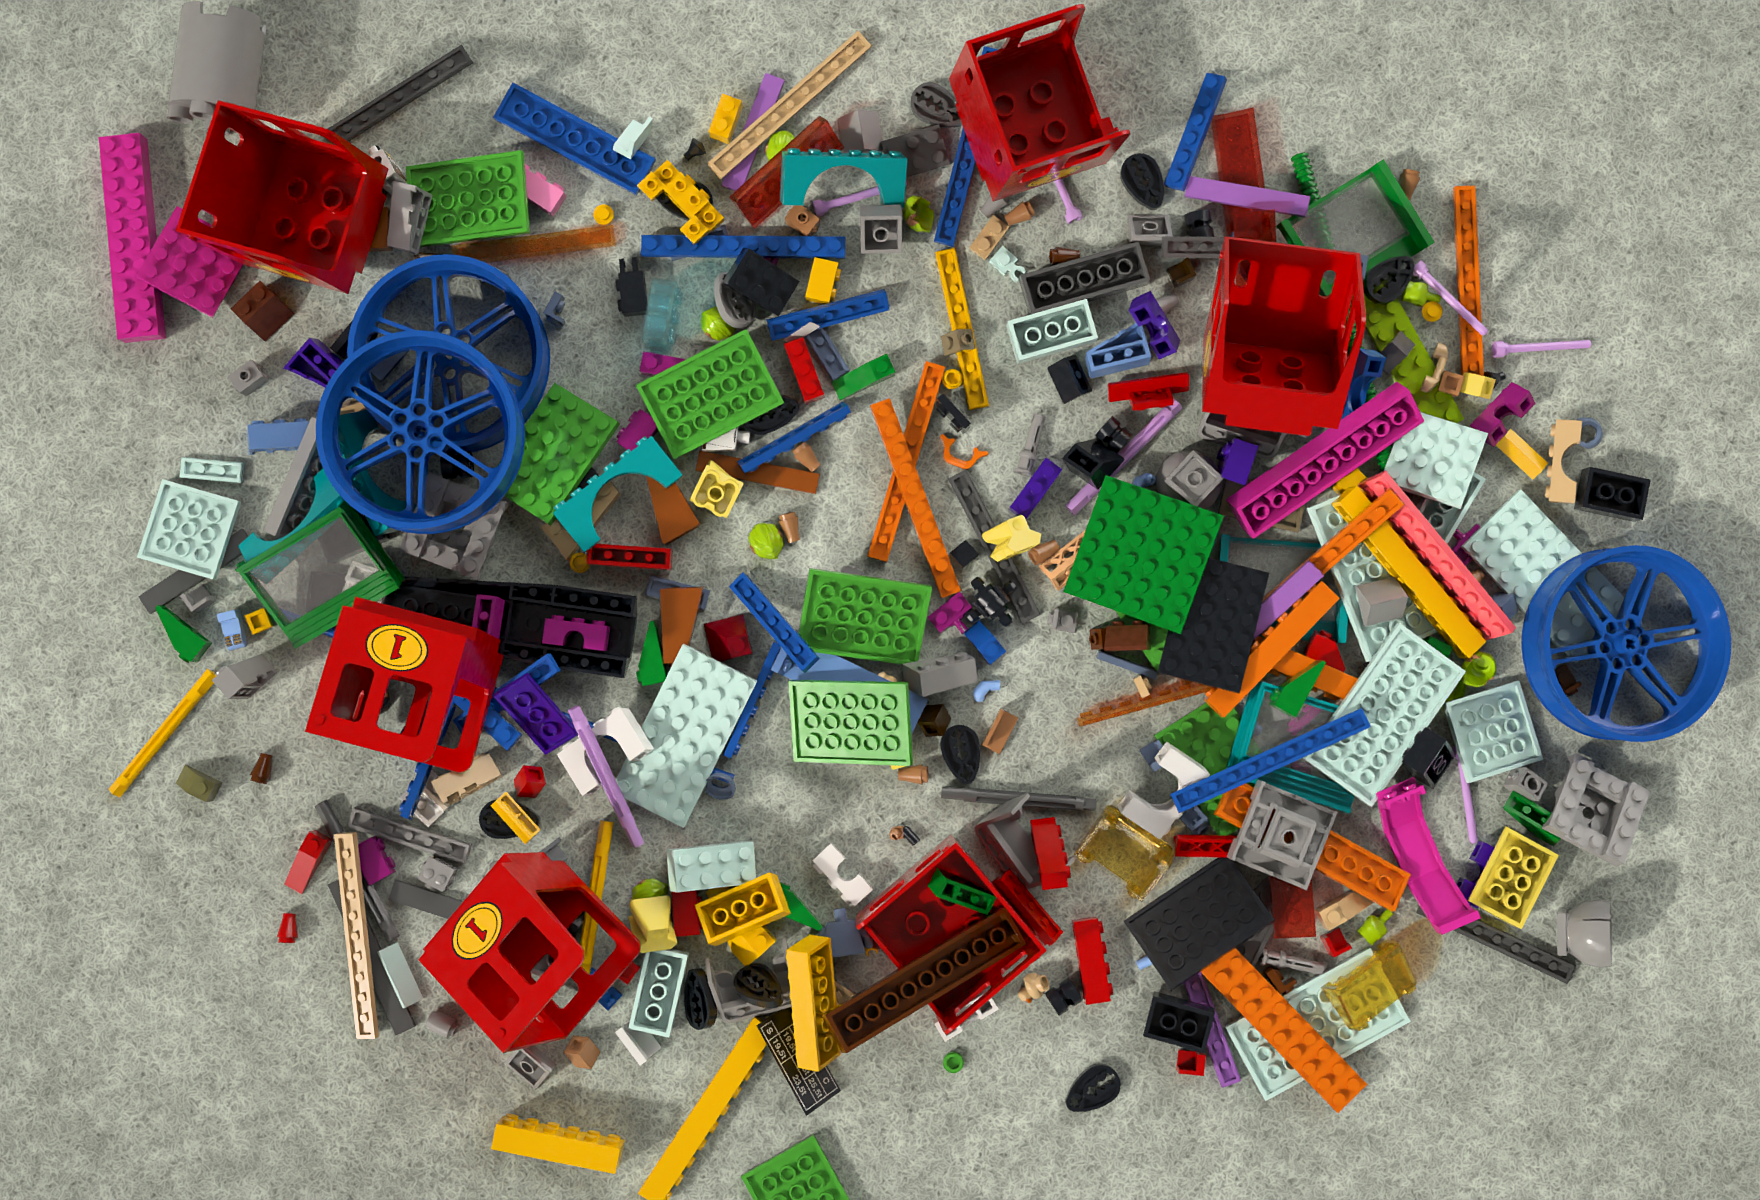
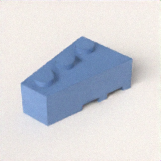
M1136 322L1127 329L1120 331L1119 334L1111 339H1107L1087 351L1085 356L1090 379L1149 365L1151 360L1143 326L1138 327Z
M305 418L294 419V422L288 423L283 419L273 420V423L264 424V421H252L250 425H247L246 430L248 454L255 455L254 452L261 451L274 453V451L298 450L310 421H307Z

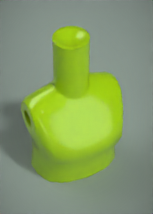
M1410 281L1402 293L1401 301L1410 302L1422 307L1427 300L1440 303L1441 296L1428 292V285L1426 283Z
M1386 909L1379 917L1369 915L1363 925L1356 931L1373 946L1377 940L1384 937L1387 933L1384 923L1393 913Z

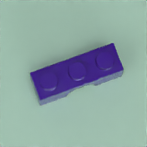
M1149 291L1133 298L1129 312L1138 327L1142 325L1147 327L1150 334L1149 344L1158 359L1160 360L1176 353L1181 340L1152 292Z
M1045 458L1008 510L1017 516L1023 515L1027 519L1063 469Z
M1482 841L1477 842L1469 858L1478 864L1480 868L1479 877L1474 881H1468L1460 877L1457 882L1458 888L1469 905L1477 909L1479 907L1469 902L1468 899L1495 848Z

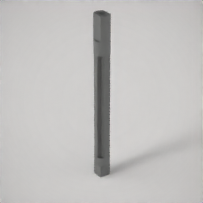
M942 787L941 799L963 800L964 802L1003 805L1011 799L1028 793L1030 797L1022 806L1077 811H1095L1096 799L1080 796L968 787Z
M324 800L314 807L335 845L334 834L343 833L344 830L328 801ZM361 871L364 901L388 943L400 935L374 886H369Z

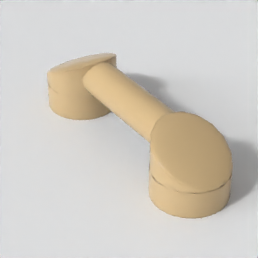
M1440 342L1437 343L1432 358L1438 359L1433 376L1426 375L1420 391L1425 393L1430 392L1437 386L1448 359L1447 347Z

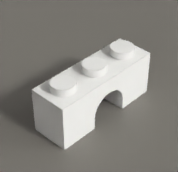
M831 842L813 858L815 863L813 867L819 874L824 873L829 878L827 882L834 890L838 888L843 893L841 898L848 905L852 903L856 906L873 890V887L860 873L852 879H843L839 876L837 867L845 857Z
M985 988L957 1013L958 1016L984 995L988 989ZM991 998L947 1035L943 1032L937 1018L934 1019V1024L946 1042L961 1033L970 1023L978 1019L982 1020L997 1011L998 1006L994 999Z

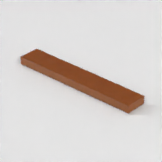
M699 450L695 471L703 472L708 462L712 460L735 479L816 494L820 476L818 473L767 463L758 465L759 468L753 472L744 473L737 463L741 458Z

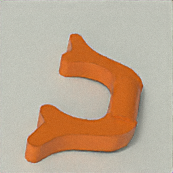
M944 434L940 436L944 443L943 457L948 464L967 470L979 458L988 455L987 451H979L975 447L971 460L964 461L958 459L949 452L955 439H948Z

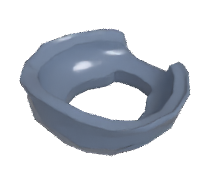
M1581 417L1577 419L1582 421V428L1590 425L1596 430V436L1588 443L1581 440L1578 445L1586 449L1596 447L1603 437L1600 424L1593 418Z
M714 773L706 779L705 791L711 797L726 800L734 796L736 791L735 782L729 775ZM722 778L725 779L729 783V785L726 787H719L715 784H712L711 779Z

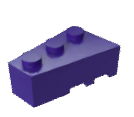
M309 338L283 369L326 387L332 375L343 361L319 339Z
M1234 438L1227 442L1226 445H1223V447H1220L1216 459H1219L1218 469L1221 477L1246 485L1258 446Z

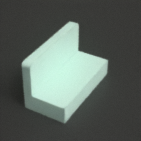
M649 117L644 124L632 120L614 143L613 150L631 159L649 136L653 118Z

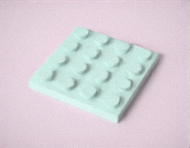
M1421 413L1424 422L1395 441L1384 471L1388 472L1403 491L1461 509L1488 433Z
M162 479L137 558L217 580L241 502Z
M1520 681L1510 682L1443 704L1466 783L1543 760Z

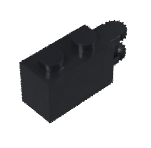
M632 257V272H626L624 258L619 259V279H615L617 292L620 291L621 299L617 300L619 312H622L624 317L648 315L645 274L643 270L638 271L637 257Z

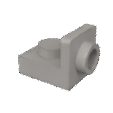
M1054 608L1053 612H1049L1047 624H1051L1050 629L1075 633L1078 613Z

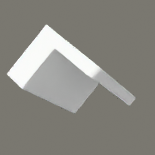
M629 1020L617 1029L615 1033L641 1066L650 1056L661 1049V1046L651 1033L629 1029Z

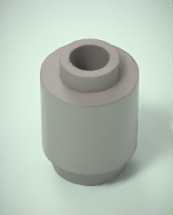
M432 1011L425 1026L430 1031L448 1039L450 1036L455 1035L459 1025L456 1024L457 1019L440 1011Z

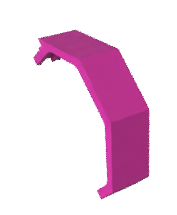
M1412 777L1376 793L1382 829L1399 868L1411 874L1407 883L1409 890L1435 931L1443 935L1481 917L1478 910L1473 909L1469 905L1441 859L1423 817L1419 794L1423 795L1426 791L1424 786L1417 784L1415 778Z

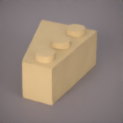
M481 753L474 757L472 766L467 771H451L431 781L441 802L449 807L503 776L490 753L486 755Z

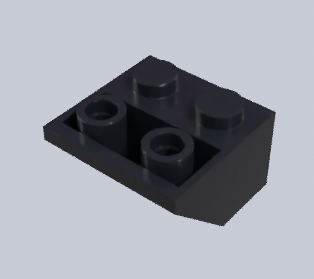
M1097 439L1075 443L1062 458L1069 471L1097 490L1102 486L1105 475L1111 476L1125 460L1124 457Z

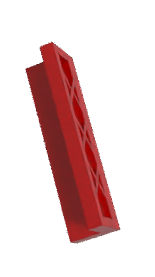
M1177 835L1173 837L1175 857L1227 858L1233 839H1237V836Z
M1008 869L992 881L1044 945L1048 944L1050 946L1056 942L1063 931L1011 869Z

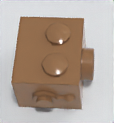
M794 205L787 212L785 223L802 236H812L818 231L820 219L814 213L807 210L805 206Z

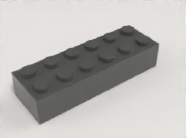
M1139 241L1020 275L1019 278L1029 315L1087 299V302L1147 286L1150 282Z

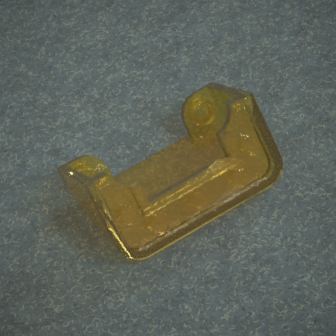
M1107 805L1076 848L1074 855L1083 863H1092L1093 860L1099 862L1126 881L1128 894L1142 902L1170 869L1174 850L1165 841L1158 839L1121 814L1118 808Z
M1384 940L1377 945L1379 950L1373 951L1371 957L1347 975L1338 977V981L1334 982L1333 985L1331 982H1328L1321 987L1348 1029L1363 1030L1368 1026L1367 1022L1404 994L1408 995L1416 989L1417 980L1398 941Z

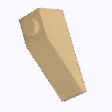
M1350 890L1314 909L1323 928L1331 930L1348 921L1374 902Z

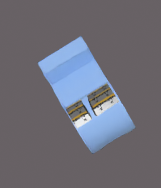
M231 610L217 614L228 650L246 647L247 639L241 610Z

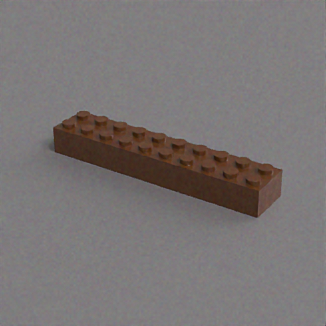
M1005 907L999 908L821 1016L841 1052L848 1053L1026 945V942Z

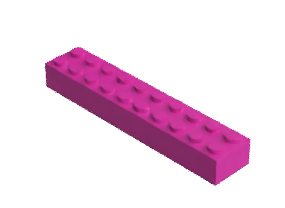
M140 133L98 137L117 339L124 343L166 339L162 291L136 278L139 269L157 240L148 139Z
M1395 382L1343 418L1338 429H1327L1227 498L1226 501L1241 528L1252 539L1256 538L1423 423L1424 419L1410 390Z

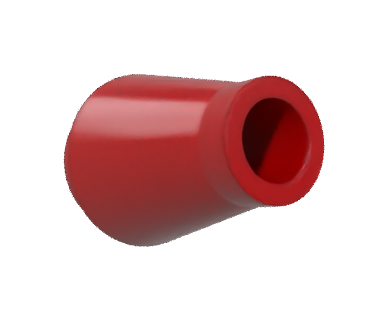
M283 913L277 934L279 938L278 943L296 942V938H298L296 914Z

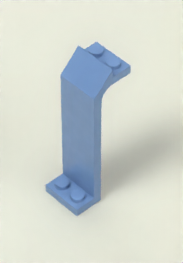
M782 648L771 668L772 671L791 680L891 682L837 655L817 652L815 653L820 659L806 673L801 671ZM909 690L912 735L928 699Z

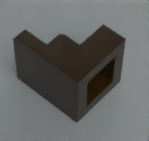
M1185 258L1182 262L1166 269L1174 288L1190 282L1196 277L1189 258Z
M944 704L926 705L917 723L926 737L943 736L951 721V716Z

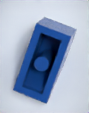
M980 620L964 633L989 665L1006 652Z

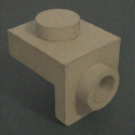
M971 329L954 330L941 336L945 356H950L963 350L975 349Z

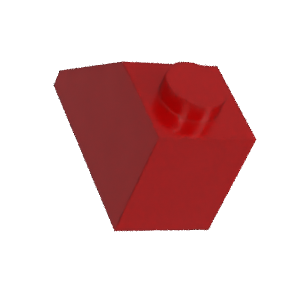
M1314 630L1304 650L1305 655L1314 660L1326 662L1325 665L1344 672L1346 668L1336 642L1332 638V634L1325 630L1320 632Z

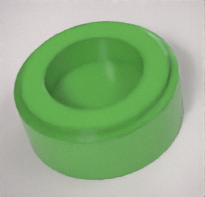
M951 1051L944 1056L943 1066L946 1071L957 1073L963 1068V1057L958 1052Z

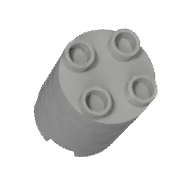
M190 1L182 5L168 100V119L180 123H193L194 118L205 121L204 130L208 132L218 100L256 109L267 28L265 25L260 27V16L229 5L226 16L204 14L203 2ZM229 128L226 129L225 135L230 134Z

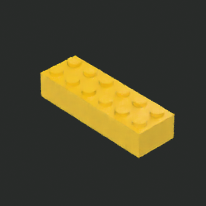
M809 934L786 950V959L788 962L798 1068L819 1072L839 1057L841 1050L821 1016L837 1006L831 938Z
M515 1114L503 1116L496 1124L491 1146L492 1150L612 1174L616 1173L621 1163L625 1140L620 1139L621 1136L609 1134L608 1137L602 1136L599 1131L588 1130V1133L582 1132L580 1128L575 1126L562 1128L559 1127L560 1124L555 1122L542 1124L535 1118L522 1120Z

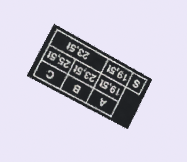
M792 1007L781 1009L756 1025L806 1116L841 1091L828 1066L819 1072L798 1068Z

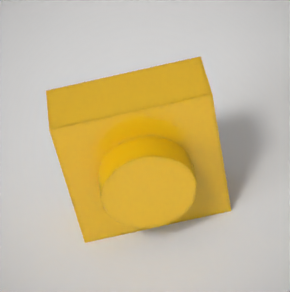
M266 608L245 615L252 635L274 627Z

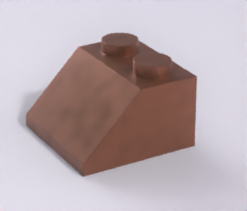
M262 281L255 284L230 308L265 342L295 314Z
M1124 621L1112 622V626H1106L1104 651L1151 650L1150 625H1145V621H1132V625H1124Z

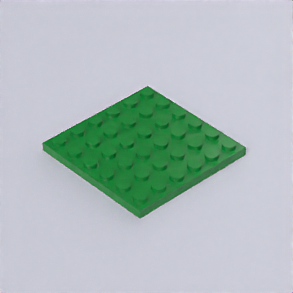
M1105 475L1063 592L1182 634L1224 516Z

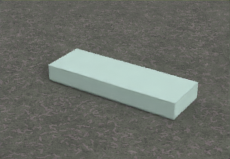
M182 457L180 478L243 483L245 463Z
M398 942L378 951L377 953L402 1008L422 1000V994Z

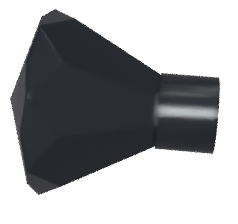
M692 138L689 149L683 156L689 161L692 157L706 154L703 143Z
M1484 372L1485 377L1496 379L1494 388L1499 381L1506 378L1504 372Z

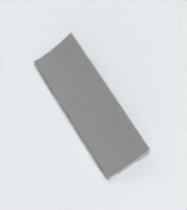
M314 417L310 419L264 528L265 532L279 538H283L299 526L308 514L314 501L316 486L313 477L323 469L317 450L316 418Z

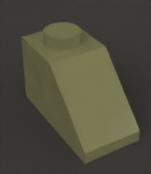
M188 765L184 766L176 781V784L186 793L204 802L214 801L223 783Z

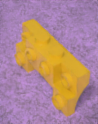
M667 159L654 173L651 171L637 187L651 201L665 192L672 202L690 219L680 228V231L695 245L711 231L718 228L725 219L710 204L709 195L703 189L699 191L694 186L696 182L688 174L684 176Z

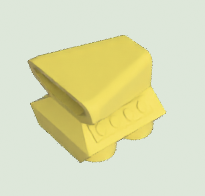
M710 460L695 487L690 501L694 502L698 507H704L712 511L716 516L727 518L744 483L731 477L718 464Z
M1023 515L1008 519L982 534L985 542L997 545L990 556L997 562L1022 554L1032 549V547L1041 544V533L1029 529Z
M664 895L630 901L629 907L632 916H628L631 925L630 930L640 941V952L646 953L672 949L677 944V939L670 916V896Z

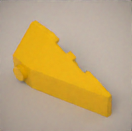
M711 888L706 891V895L709 899L730 890V888ZM762 926L727 942L732 953L744 966H747L774 944L776 938L765 926Z

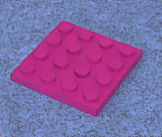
M176 206L139 269L136 278L213 318L242 269L243 264L176 232L182 208ZM198 218L201 223L209 227L212 226L210 223Z

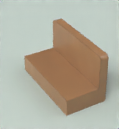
M1000 708L981 745L1000 754L1018 717Z

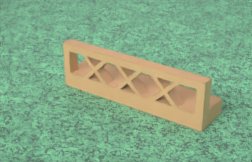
M1085 531L1053 554L1042 565H1039L1041 571L1050 579L1057 591L1066 586ZM1074 551L1070 558H1064L1066 553ZM1052 564H1058L1057 568L1052 572L1047 570Z

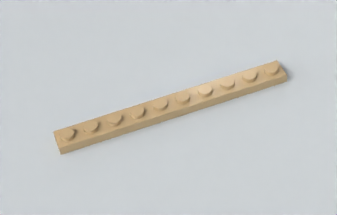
M857 31L708 162V166L720 179L724 178L871 48V44Z
M357 832L334 834L356 1038L375 1039L379 1037Z

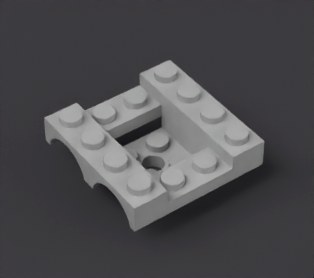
M429 473L426 483L425 512L428 516L432 517L447 513L465 503L477 491ZM501 500L483 517L464 526V530L460 534H456L453 530L437 534L406 532L399 550L480 580L485 558L490 548L494 545L499 522L509 503ZM418 503L416 505L414 513L417 512Z
M1575 753L1568 758L1570 762L1569 770L1561 785L1556 789L1554 795L1556 797L1555 807L1549 819L1543 824L1542 829L1616 867L1620 866L1626 861L1650 791L1634 782L1626 783L1595 767V762ZM1587 787L1613 800L1617 804L1613 805L1586 791L1585 788ZM1583 809H1587L1590 812V819L1584 817Z
M1257 780L1250 797L1252 800L1237 839H1233L1227 858L1307 890L1338 812ZM1273 809H1275L1276 811L1274 813V816L1272 818V821L1270 823L1261 848H1258L1265 828L1267 826V823L1269 821V818L1271 816V813ZM1291 831L1293 840L1290 843H1286L1284 835L1286 832Z

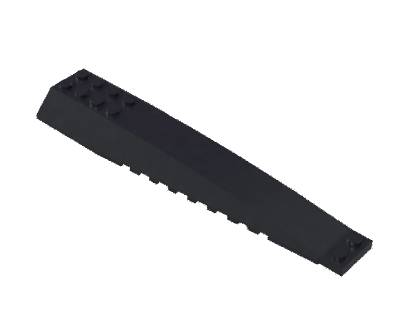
M311 571L305 612L313 610L340 594L345 586L347 573L333 572L328 574ZM405 577L406 579L401 582L399 588L386 595L383 602L386 605L472 627L477 594L497 596L505 600L499 637L501 641L498 648V653L504 655L503 658L533 664L546 654L551 653L558 667L562 670L625 678L632 658L637 624V596L552 584ZM552 615L564 616V621L571 622L572 618L585 619L584 623L592 624L593 620L604 621L605 626H610L607 651L583 648L584 637L579 631H574L568 636L566 646L542 643L545 618L551 619Z

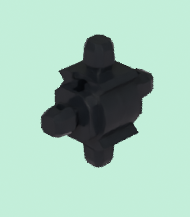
M976 577L971 581L974 590H978V593L974 595L977 600L973 603L976 609L968 612L967 618L972 623L979 620L981 615L985 619L990 616L992 620L999 617L1000 620L998 621L1007 627L1012 623V618L1009 613L1006 614L1004 612L1009 608L1006 603L1010 601L1006 595H1011L1016 590V585L1009 581L1003 585L1002 589L998 584L993 587L991 583L985 587L983 585L984 581Z

